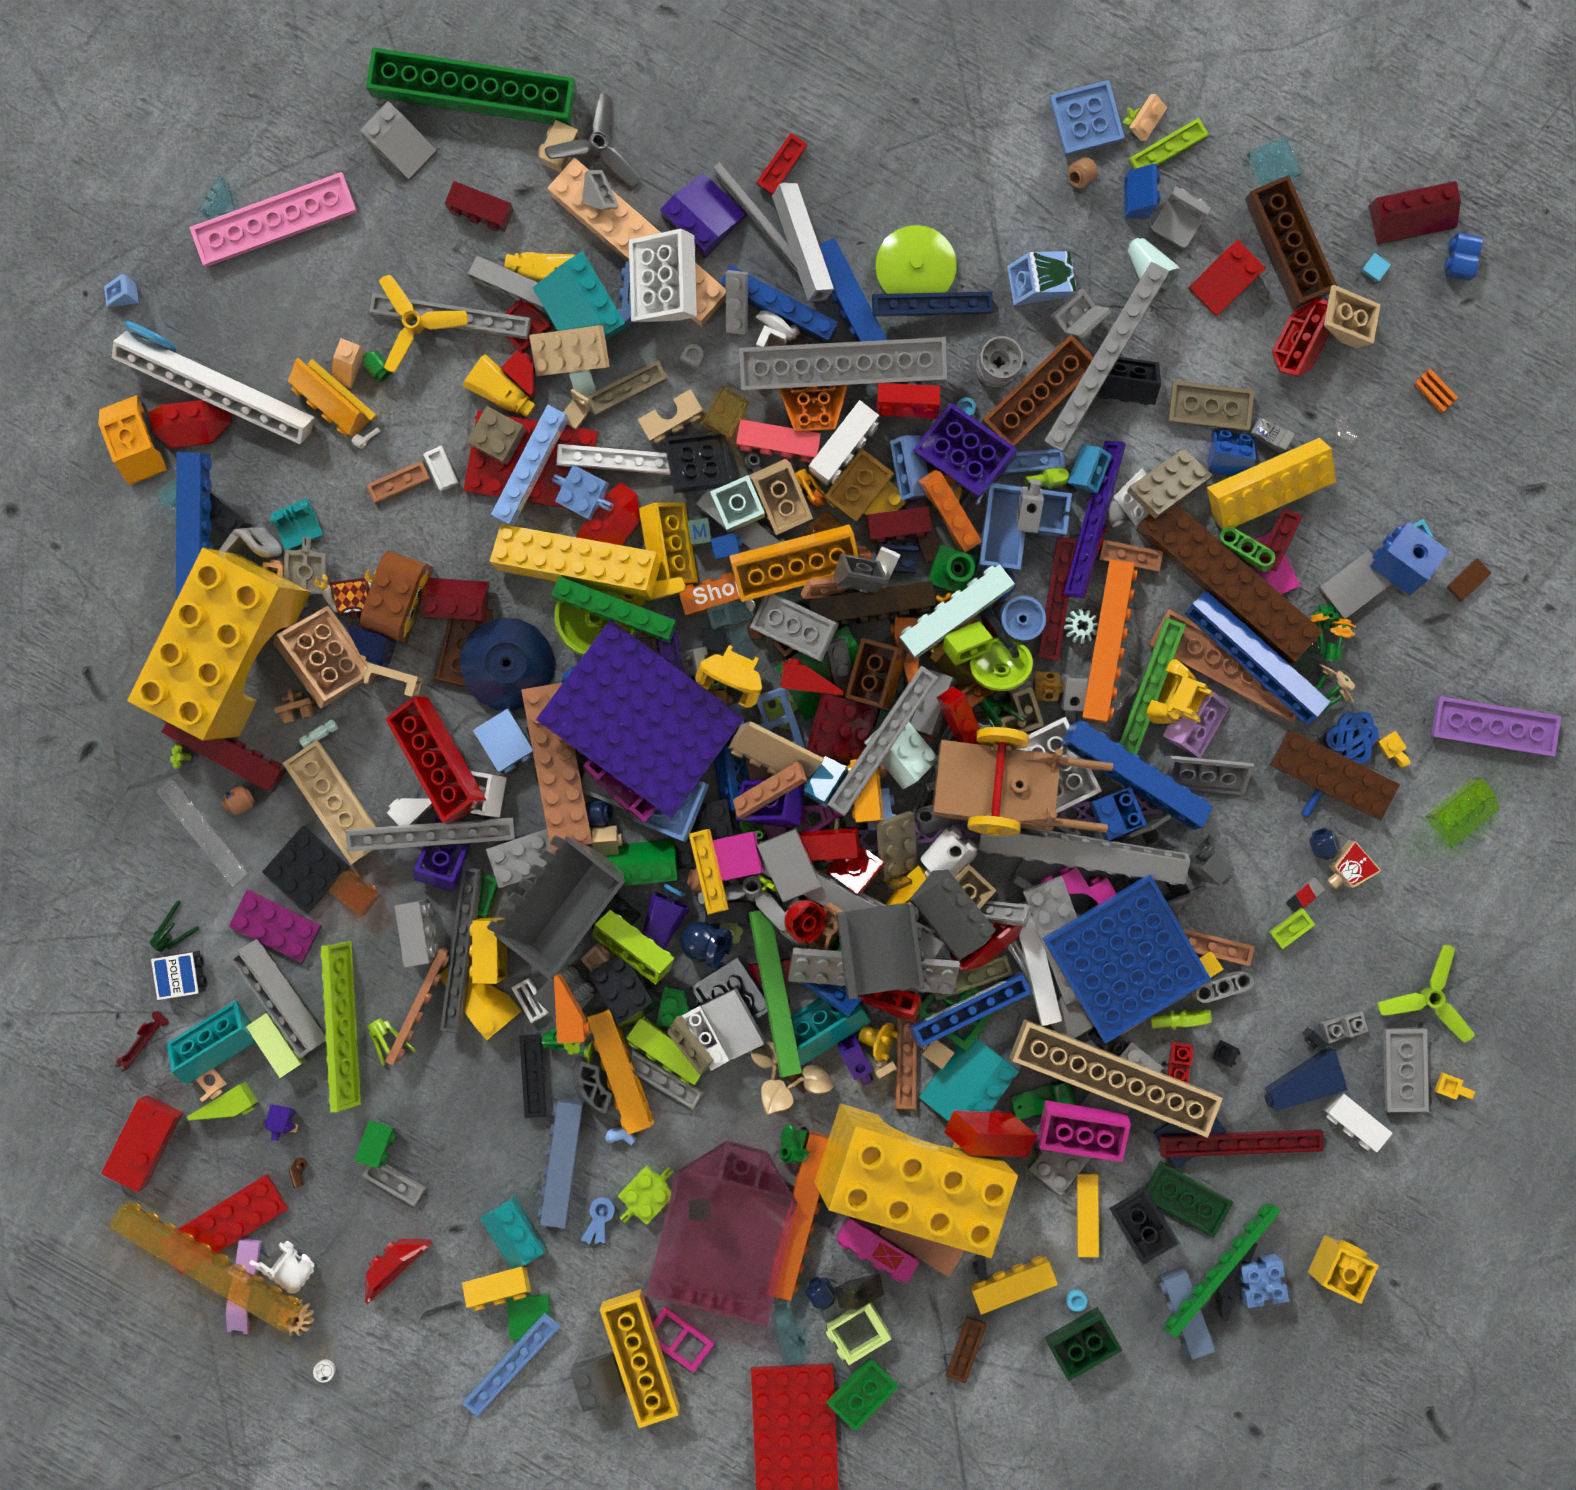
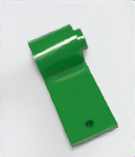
M1062 1080L1010 1096L1014 1114L1019 1120L1043 1113L1045 1100L1071 1105L1077 1104L1071 1084Z

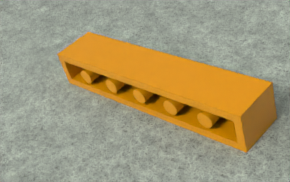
M609 1009L591 1014L587 1017V1022L590 1024V1033H593L595 1039L593 1040V1045L596 1052L600 1054L601 1068L603 1071H606L608 1088L610 1091H613L615 1097L613 1100L616 1110L620 1111L622 1128L627 1131L628 1135L650 1128L655 1122L640 1079L632 1072L633 1070L636 1071L633 1059L629 1063L631 1053L622 1027L616 1023Z

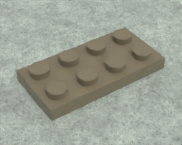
M1174 380L1171 386L1167 422L1248 432L1250 431L1255 390Z
M1183 448L1129 486L1127 492L1150 515L1157 519L1210 481L1213 475Z

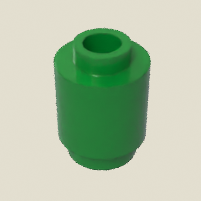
M369 351L363 356L362 365L374 379L382 382L390 377L392 372L384 368L386 360L378 351Z

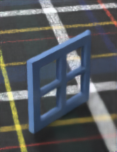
M778 688L760 694L756 705H758L763 723L757 725L772 732V728L789 723L794 738L792 743L805 747L786 692L787 688ZM780 697L786 715L768 720L763 702ZM739 702L729 706L741 716L740 710L746 709V707L739 705Z

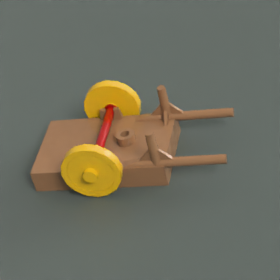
M987 727L978 730L976 739L982 745L941 740L938 752L932 816L968 821L967 827L969 830L992 836L1020 834V828L1051 831L1054 826L1107 833L1108 824L1056 818V802L1060 765L1112 771L1113 763L1063 757L1062 749H1057L1053 754L1017 750L1026 748L1029 745V735L1011 728ZM1016 783H1020L1022 788H1017Z

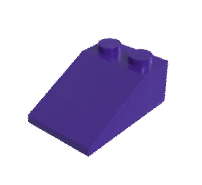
M765 780L742 781L740 795ZM799 785L744 819H740L736 815V821L782 827L799 826L805 786Z
M435 818L434 823H442L439 818ZM471 843L424 846L414 868L415 881L454 892Z

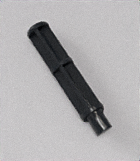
M644 975L642 976L649 989L663 994L664 987L681 990L661 980L655 985ZM685 992L687 1005L693 1009L697 1008L700 1004L697 997Z

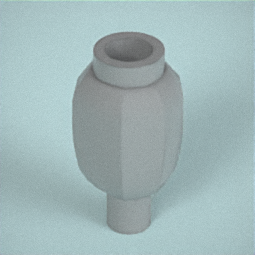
M1112 498L1106 522L1111 524L1113 528H1117L1125 524V513L1121 505Z

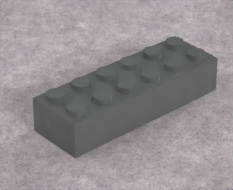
M567 965L555 974H562L581 1009L597 993L595 991L596 986L588 979L585 981L580 976L581 972L573 965L571 967ZM553 976L533 998L556 1019Z

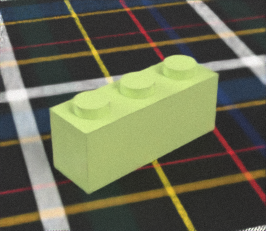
M268 1012L246 1026L279 1078L306 1062L304 1057L300 1059Z

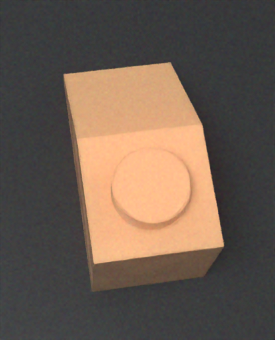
M341 338L333 356L332 377L344 387L351 389L366 351L360 345Z

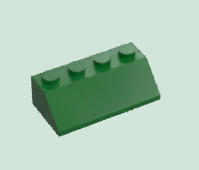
M674 839L627 843L619 846L618 855L606 856L624 872V879L626 881L622 886L677 881L679 879Z

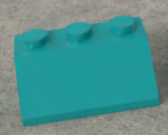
M515 1195L479 1217L511 1269L524 1266L544 1254L547 1246Z

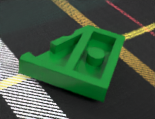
M664 987L656 1026L668 1029L677 1016H682L690 1011L685 991Z

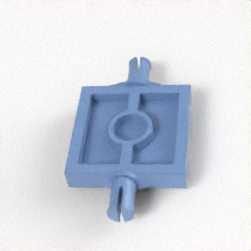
M575 465L572 466L565 479L557 474L553 476L559 479V481L552 478V482L561 486L555 502L589 520L592 519L595 511L600 507L609 512L612 510L606 505L613 508V503L604 500L605 492L609 486L608 482Z

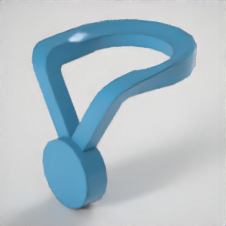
M664 882L665 896L669 897V890L677 894L669 902L672 903L673 900H678L687 895Z

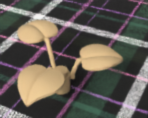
M766 1040L764 1045L750 1051L753 1061L762 1068H770L772 1066L773 1068L771 1079L765 1081L761 1087V1099L766 1115L789 1109L793 1104V1096L789 1090L800 1082H804L805 1089L813 1094H824L831 1091L834 1087V1083L827 1072L817 1065L805 1066L802 1070L803 1077H800L786 1087L783 1081L775 1080L777 1059L774 1043Z

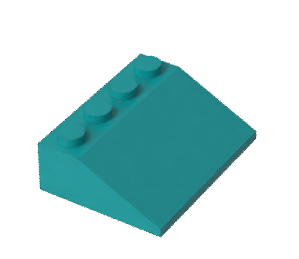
M583 251L565 261L532 287L558 331L603 325L605 340L607 341L627 329L624 320Z
M966 1031V1033L963 1035V1037H962L963 1040H964V1039L967 1037V1035L969 1034L968 1031ZM976 1038L967 1052L958 1045L955 1046L953 1049L954 1054L943 1069L939 1068L919 1096L921 1100L948 1122L953 1110L990 1112L1019 1073V1070L1013 1064Z

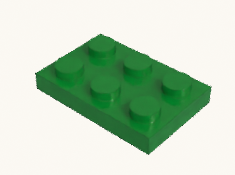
M869 1357L826 1402L856 1432L892 1395L899 1385Z

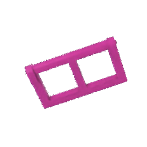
M664 1306L653 1322L654 1329H657L667 1315L682 1326L683 1330L670 1347L658 1339L661 1350L693 1373L715 1342ZM688 1331L705 1343V1346L692 1363L674 1351Z

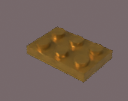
M861 449L824 498L856 523L894 473L864 449Z

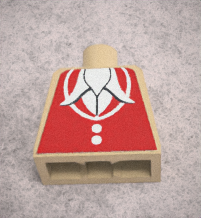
M1349 840L1329 863V868L1335 874L1327 882L1335 890L1341 884L1354 888L1379 873L1381 869L1356 841Z

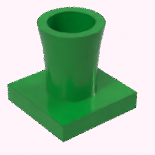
M939 544L927 581L932 580L933 586L953 593L958 590L962 592L968 588L967 584L971 581L978 557Z

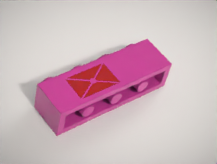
M847 1216L836 1234V1240H838V1244L847 1250L851 1248L860 1259L864 1261L868 1259L873 1262V1266L882 1272L886 1270L891 1273L890 1276L897 1282L904 1281L908 1283L920 1263L919 1258L886 1239L878 1231L857 1218Z

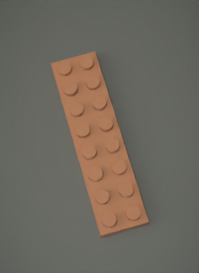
M1170 609L1166 611L1148 646L1154 649L1165 618L1186 624L1173 659H1177L1190 669L1284 720L1294 723L1297 716L1194 622Z
M562 683L522 689L549 843L556 835L563 839L568 836L579 843L590 845L592 844L575 748L536 721V718ZM550 843L551 852L556 851L558 848Z

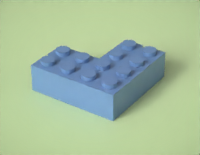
M993 483L987 489L981 534L982 542H980L977 567L988 569L991 566L995 568L1000 564L1005 571L1018 573L1021 570L1025 533L1053 537H1064L1067 534L1069 516L1066 515L1070 512L1072 493L1042 490L1044 503L1038 533L1017 530L1015 513L1022 487Z

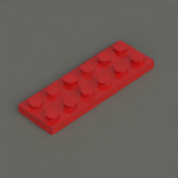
M266 1174L168 1234L160 1241L182 1275L289 1208L270 1176Z

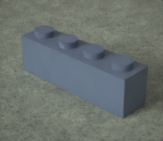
M1183 1267L1160 1275L1162 1282L1159 1283L1163 1295L1168 1297L1169 1302L1166 1305L1170 1315L1175 1314L1179 1310V1304L1183 1300L1188 1299L1192 1294L1193 1287L1188 1273ZM1200 1309L1180 1333L1183 1339L1180 1342L1184 1354L1188 1353L1192 1360L1215 1352Z

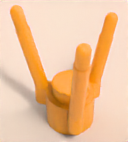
M806 469L795 473L801 490L805 489L812 501H815V497L810 489L811 484L824 496L826 495L812 475L807 473ZM826 500V502H827L832 508H835L834 505H832L829 501Z

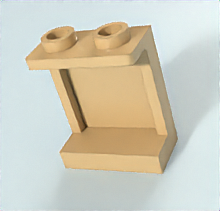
M369 663L368 667L365 666L362 678L365 684L374 686L377 675L406 682L407 686L404 695L411 697L419 695L423 681L420 677Z

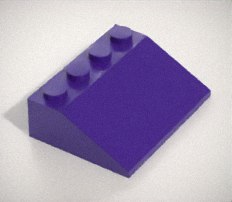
M952 403L947 406L913 449V452L978 497L1006 471L1017 456L1016 447Z

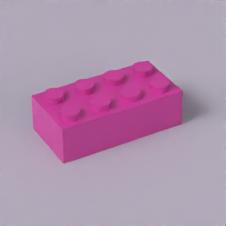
M1045 1100L1037 1139L1042 1150L1123 1162L1131 1124L1127 1113Z

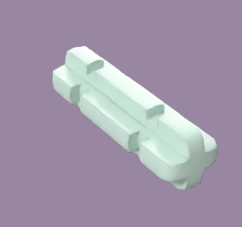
M329 720L325 725H321L309 732L308 735L301 737L299 741L306 748L312 742L329 735V732L337 730L338 726L334 720Z

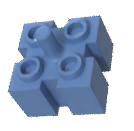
M1276 1254L1259 1256V1262H1255L1253 1259L1251 1263L1242 1260L1237 1275L1244 1283L1239 1284L1242 1302L1248 1308L1265 1306L1264 1300H1269L1272 1304L1289 1302L1287 1285L1280 1279L1285 1277L1283 1262Z

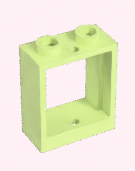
M867 1298L827 1323L828 1331H826V1334L831 1343H836L839 1357L842 1361L846 1360L848 1365L891 1340V1334L870 1298ZM865 1311L878 1335L849 1351L836 1328Z

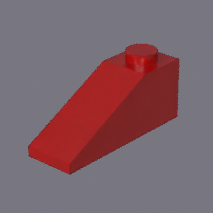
M788 658V661L782 662L779 684L781 688L843 695V690L805 664L800 663L801 660Z
M898 989L857 995L862 999V1002L914 1023H916L922 1005L920 996Z

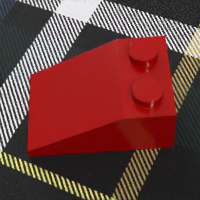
M1237 239L1188 289L1217 317L1266 267Z

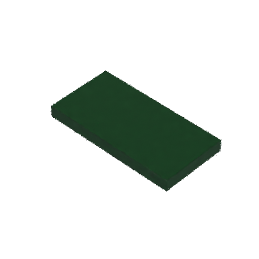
M1161 1160L1145 1187L1157 1207L1213 1238L1233 1204L1232 1200Z

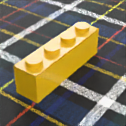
M1036 1256L1031 1259V1262L1024 1265L1019 1263L1006 1272L998 1271L988 1280L979 1281L978 1279L970 1287L982 1315L1054 1287L1058 1283L1047 1257Z

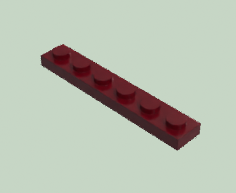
M1057 537L1045 607L1046 623L1041 632L1037 658L1059 660L1069 597L1064 595L1078 540Z

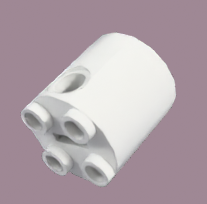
M955 825L946 827L920 858L927 868L925 874L929 876L934 870H949L955 878L979 854L977 851L978 844L971 838L966 839L962 836V831ZM953 846H958V847H960V849H959V850H954V849H952V847H953Z

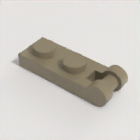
M677 1016L673 1024L667 1029V1033L697 1072L702 1074L706 1072L714 1059L686 1026L685 1018Z

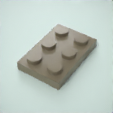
M908 811L876 822L878 857L885 864L879 871L880 879L886 881L914 870L917 867L915 813Z

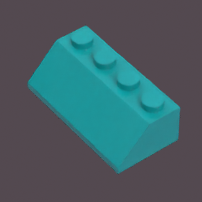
M820 997L791 1016L801 1066L871 1022L861 1004L848 1018Z
M237 1000L167 1043L171 1073L186 1085L256 1042L246 1026L251 1024V1021Z

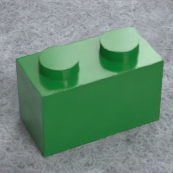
M369 1120L354 1161L381 1169L382 1165L385 1166L389 1157L387 1150L389 1145L392 1146L397 1136L394 1133L395 1128Z

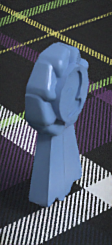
M598 1197L591 1203L589 1213L593 1220L582 1236L581 1241H586L587 1244H590L596 1233L595 1244L599 1242L605 1243V1223L613 1218L615 1206L609 1198Z

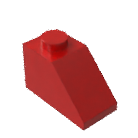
M517 350L504 363L501 369L534 400L536 398L535 368L532 364L533 359L527 353L521 354Z

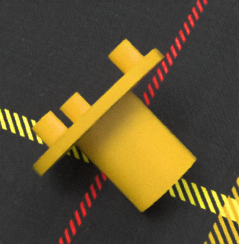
M891 1022L885 1023L880 1030L865 1025L860 1031L859 1042L873 1047V1058L875 1061H888V1053L893 1045L894 1037L898 1038L899 1032L895 1031V1025Z

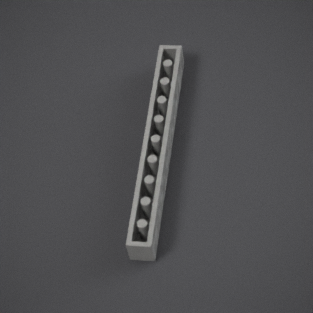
M1020 828V834L1014 836L980 834L978 850L986 854L999 853L1009 858L1017 856L1023 857L1027 861L1041 860L1047 864H1064V866L1069 868L1077 866L1083 867L1088 871H1105L1111 875H1116L1117 873L1125 874L1130 878H1144L1151 875L1155 882L1158 880L1167 881V883L1172 885L1186 883L1190 866V859L1187 853L1028 828Z
M760 853L764 872L758 874H765L769 876L770 880L773 882L772 877ZM815 867L814 869L820 880L821 887L803 894L809 901L818 902L823 906L830 902L843 911L886 906L864 893H861L859 896L836 879ZM916 922V927L920 928L921 940L918 941L919 949H923L924 958L935 959L944 942L935 931Z

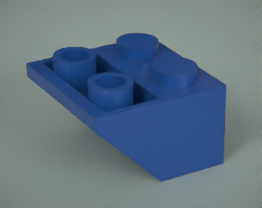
M1150 164L1128 171L1124 177L1125 219L1149 218L1152 212L1155 211L1157 204L1160 203V191H1157L1160 172L1157 171V164Z
M1214 429L1207 460L1209 472L1232 477L1254 466L1256 461L1254 437H1250L1247 434L1240 435L1227 430L1220 431Z
M1131 786L1089 801L1097 823L1108 824L1107 833L1101 832L1104 840H1111L1147 825Z

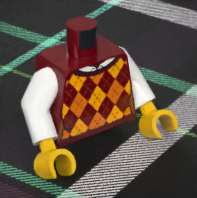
M369 569L364 575L365 578L329 582L330 585H327L328 577L325 574L322 577L325 582H319L318 578H315V586L320 588L324 599L330 607L342 616L349 615L350 626H360L362 609L374 576L369 574Z

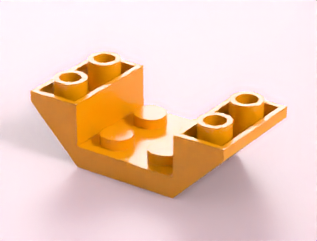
M138 395L99 409L98 424L113 463L128 485L168 471L161 452L154 449L142 418L146 413Z

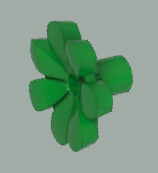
M1325 604L1319 605L1320 611L1315 610L1312 612V615L1317 612L1318 614L1323 613V616L1330 617L1320 621L1323 631L1328 630L1329 626L1334 628L1336 625L1332 624V621L1340 617L1339 613H1334L1335 608L1332 605L1328 607Z

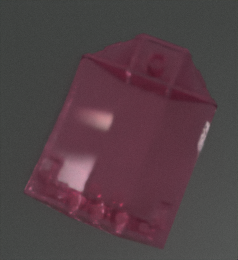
M725 1141L676 1171L646 1296L767 1327L797 1201L766 1150Z

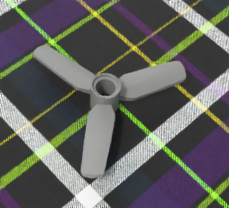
M753 874L751 877L746 878L743 885L735 884L724 887L727 901L738 900L746 896L748 900L756 902V906L781 932L786 931L784 926L785 912L769 893L762 890L761 882L757 878L761 874ZM762 874V875H761V876H763L765 879H767V875H765V874ZM752 886L758 887L754 892L748 891ZM700 892L698 900L701 905H704L703 893Z

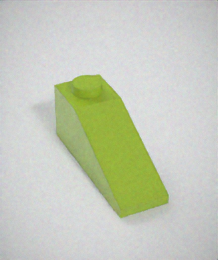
M245 1081L187 1116V1119L199 1120L233 1117L239 1113H242L244 1116L254 1110L252 1105L259 1101Z

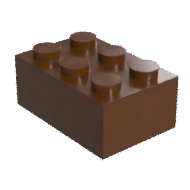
M861 638L845 698L891 710L907 650Z

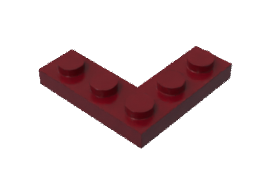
M1283 508L1267 543L1256 540L1274 552L1275 561L1271 570L1277 572L1303 515ZM1232 536L1224 537L1226 542H1233L1235 540ZM1245 546L1242 548V551L1245 553L1252 552V549L1248 546ZM1267 557L1259 559L1264 564L1270 562V559Z

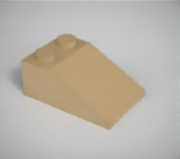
M1332 285L1324 326L1341 343L1351 347L1360 348L1374 344L1381 304Z
M784 459L748 475L775 535L813 519L791 463L788 460Z

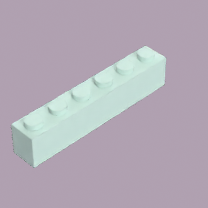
M1000 564L995 568L994 566L989 567L984 571V576L979 580L974 578L967 584L968 588L964 591H956L951 595V600L946 604L941 602L934 608L935 612L929 616L927 614L923 615L917 620V625L913 628L908 626L901 632L902 636H900L899 641L913 660H916L942 641L945 635L957 630L1013 589L1015 583Z

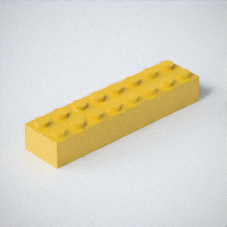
M501 524L490 563L497 571L556 582L560 576L589 588L651 599L661 559L657 552Z

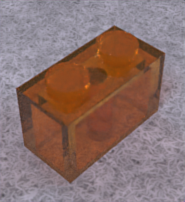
M352 870L350 872L343 871L328 892L358 915H365L380 894L376 892L377 888L368 882L366 884L360 880L361 876Z

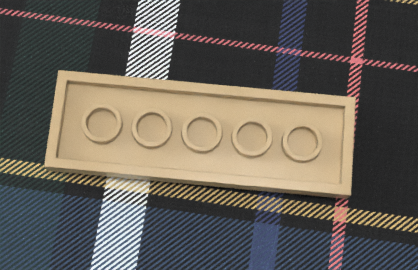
M316 740L286 760L283 765L350 865L372 852L373 850L347 852L346 829L374 828L376 825L319 740Z

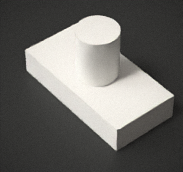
M882 546L876 561H880L889 581L900 554Z

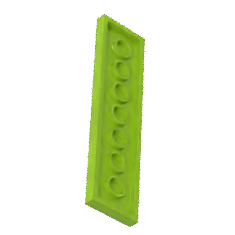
M352 941L321 946L330 1112H340L361 1104Z

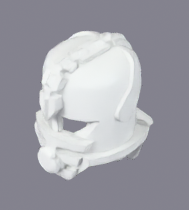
M289 1241L278 1244L280 1250L284 1253L271 1269L262 1262L250 1261V1265L256 1267L262 1274L267 1275L269 1279L275 1281L283 1289H286L288 1293L298 1292L306 1280L309 1279L310 1274L314 1272L313 1268L315 1266L307 1255L299 1256L297 1254L298 1251L293 1248L294 1245Z

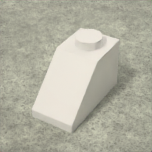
M397 798L389 805L391 809L387 814L399 826L414 825L433 805L430 799L401 798L399 800Z

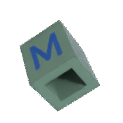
M703 515L692 517V520L688 521L692 547L712 545L709 519L704 518Z

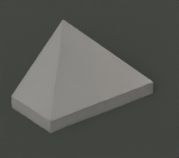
M586 171L582 203L601 210L617 209L619 205L603 171Z

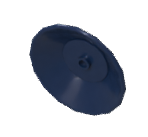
M498 618L482 624L468 637L461 652L460 671L466 688L479 702L497 710H517L524 707L522 689L549 685L553 677L554 656L548 640L535 626L516 618ZM508 659L510 661L509 667L503 666L504 660Z

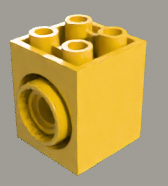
M1324 1235L1308 1273L1322 1286L1361 1304L1379 1265L1367 1257L1368 1254L1362 1249L1344 1240L1338 1241Z

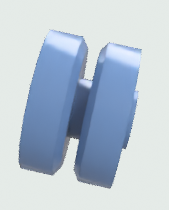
M1018 596L1008 601L1001 607L996 617L1006 636L1022 644L1037 637L1044 629L1046 623L1045 610L1042 605L1034 598L1028 596Z

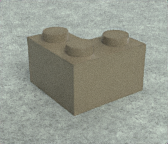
M1026 684L1009 690L1008 693L1014 711L1023 717L1025 722H1021L1007 712L998 715L1003 722V725H999V727L1028 732L1044 726L1032 687Z

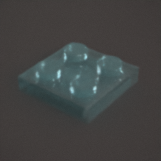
M1286 136L1249 151L1247 154L1261 187L1289 175L1290 179H1293L1302 174Z

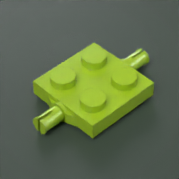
M646 1165L618 1195L628 1208L620 1216L622 1220L628 1215L623 1220L624 1223H627L635 1215L647 1225L676 1195L666 1182L674 1173L671 1170L666 1175L671 1169L669 1166L659 1175Z

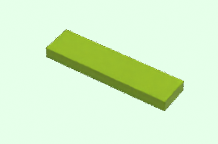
M1197 118L1130 157L1128 162L1133 170L1150 164H1157L1158 167L1206 139L1209 134L1201 120Z

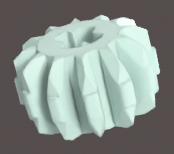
M1078 609L1077 614L1072 611L1070 613L1071 618H1065V621L1070 624L1064 626L1065 630L1070 629L1066 637L1074 635L1072 642H1076L1079 638L1080 644L1085 643V638L1087 641H1091V635H1097V631L1093 628L1098 627L1099 623L1092 622L1097 617L1094 615L1089 618V610L1083 615V610ZM1078 622L1080 624L1084 623L1085 627H1083V629L1078 630Z

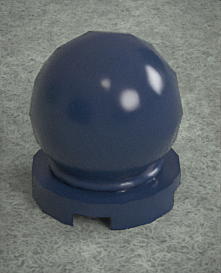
M694 922L684 929L680 937V947L685 956L692 961H706L708 967L720 969L724 964L721 962L724 955H729L733 936L729 935L731 931L728 929L719 928L717 930L709 923Z

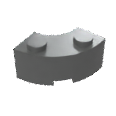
M575 1061L573 1082L579 1098L594 1112L606 1114L612 1094L606 1091L600 1083V1067L582 1061Z

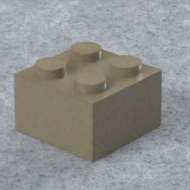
M486 406L467 442L471 447L507 466L527 430L522 424Z

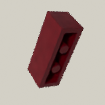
M453 181L445 201V205L452 215L457 217L463 215L468 217L469 221L475 224L480 222L486 224L489 229L496 232L498 230L505 232L514 210L510 202Z
M929 506L866 515L868 538L874 539V543L885 542L886 537L894 536V540L907 539L906 534L913 533L915 537L927 536V531H932Z

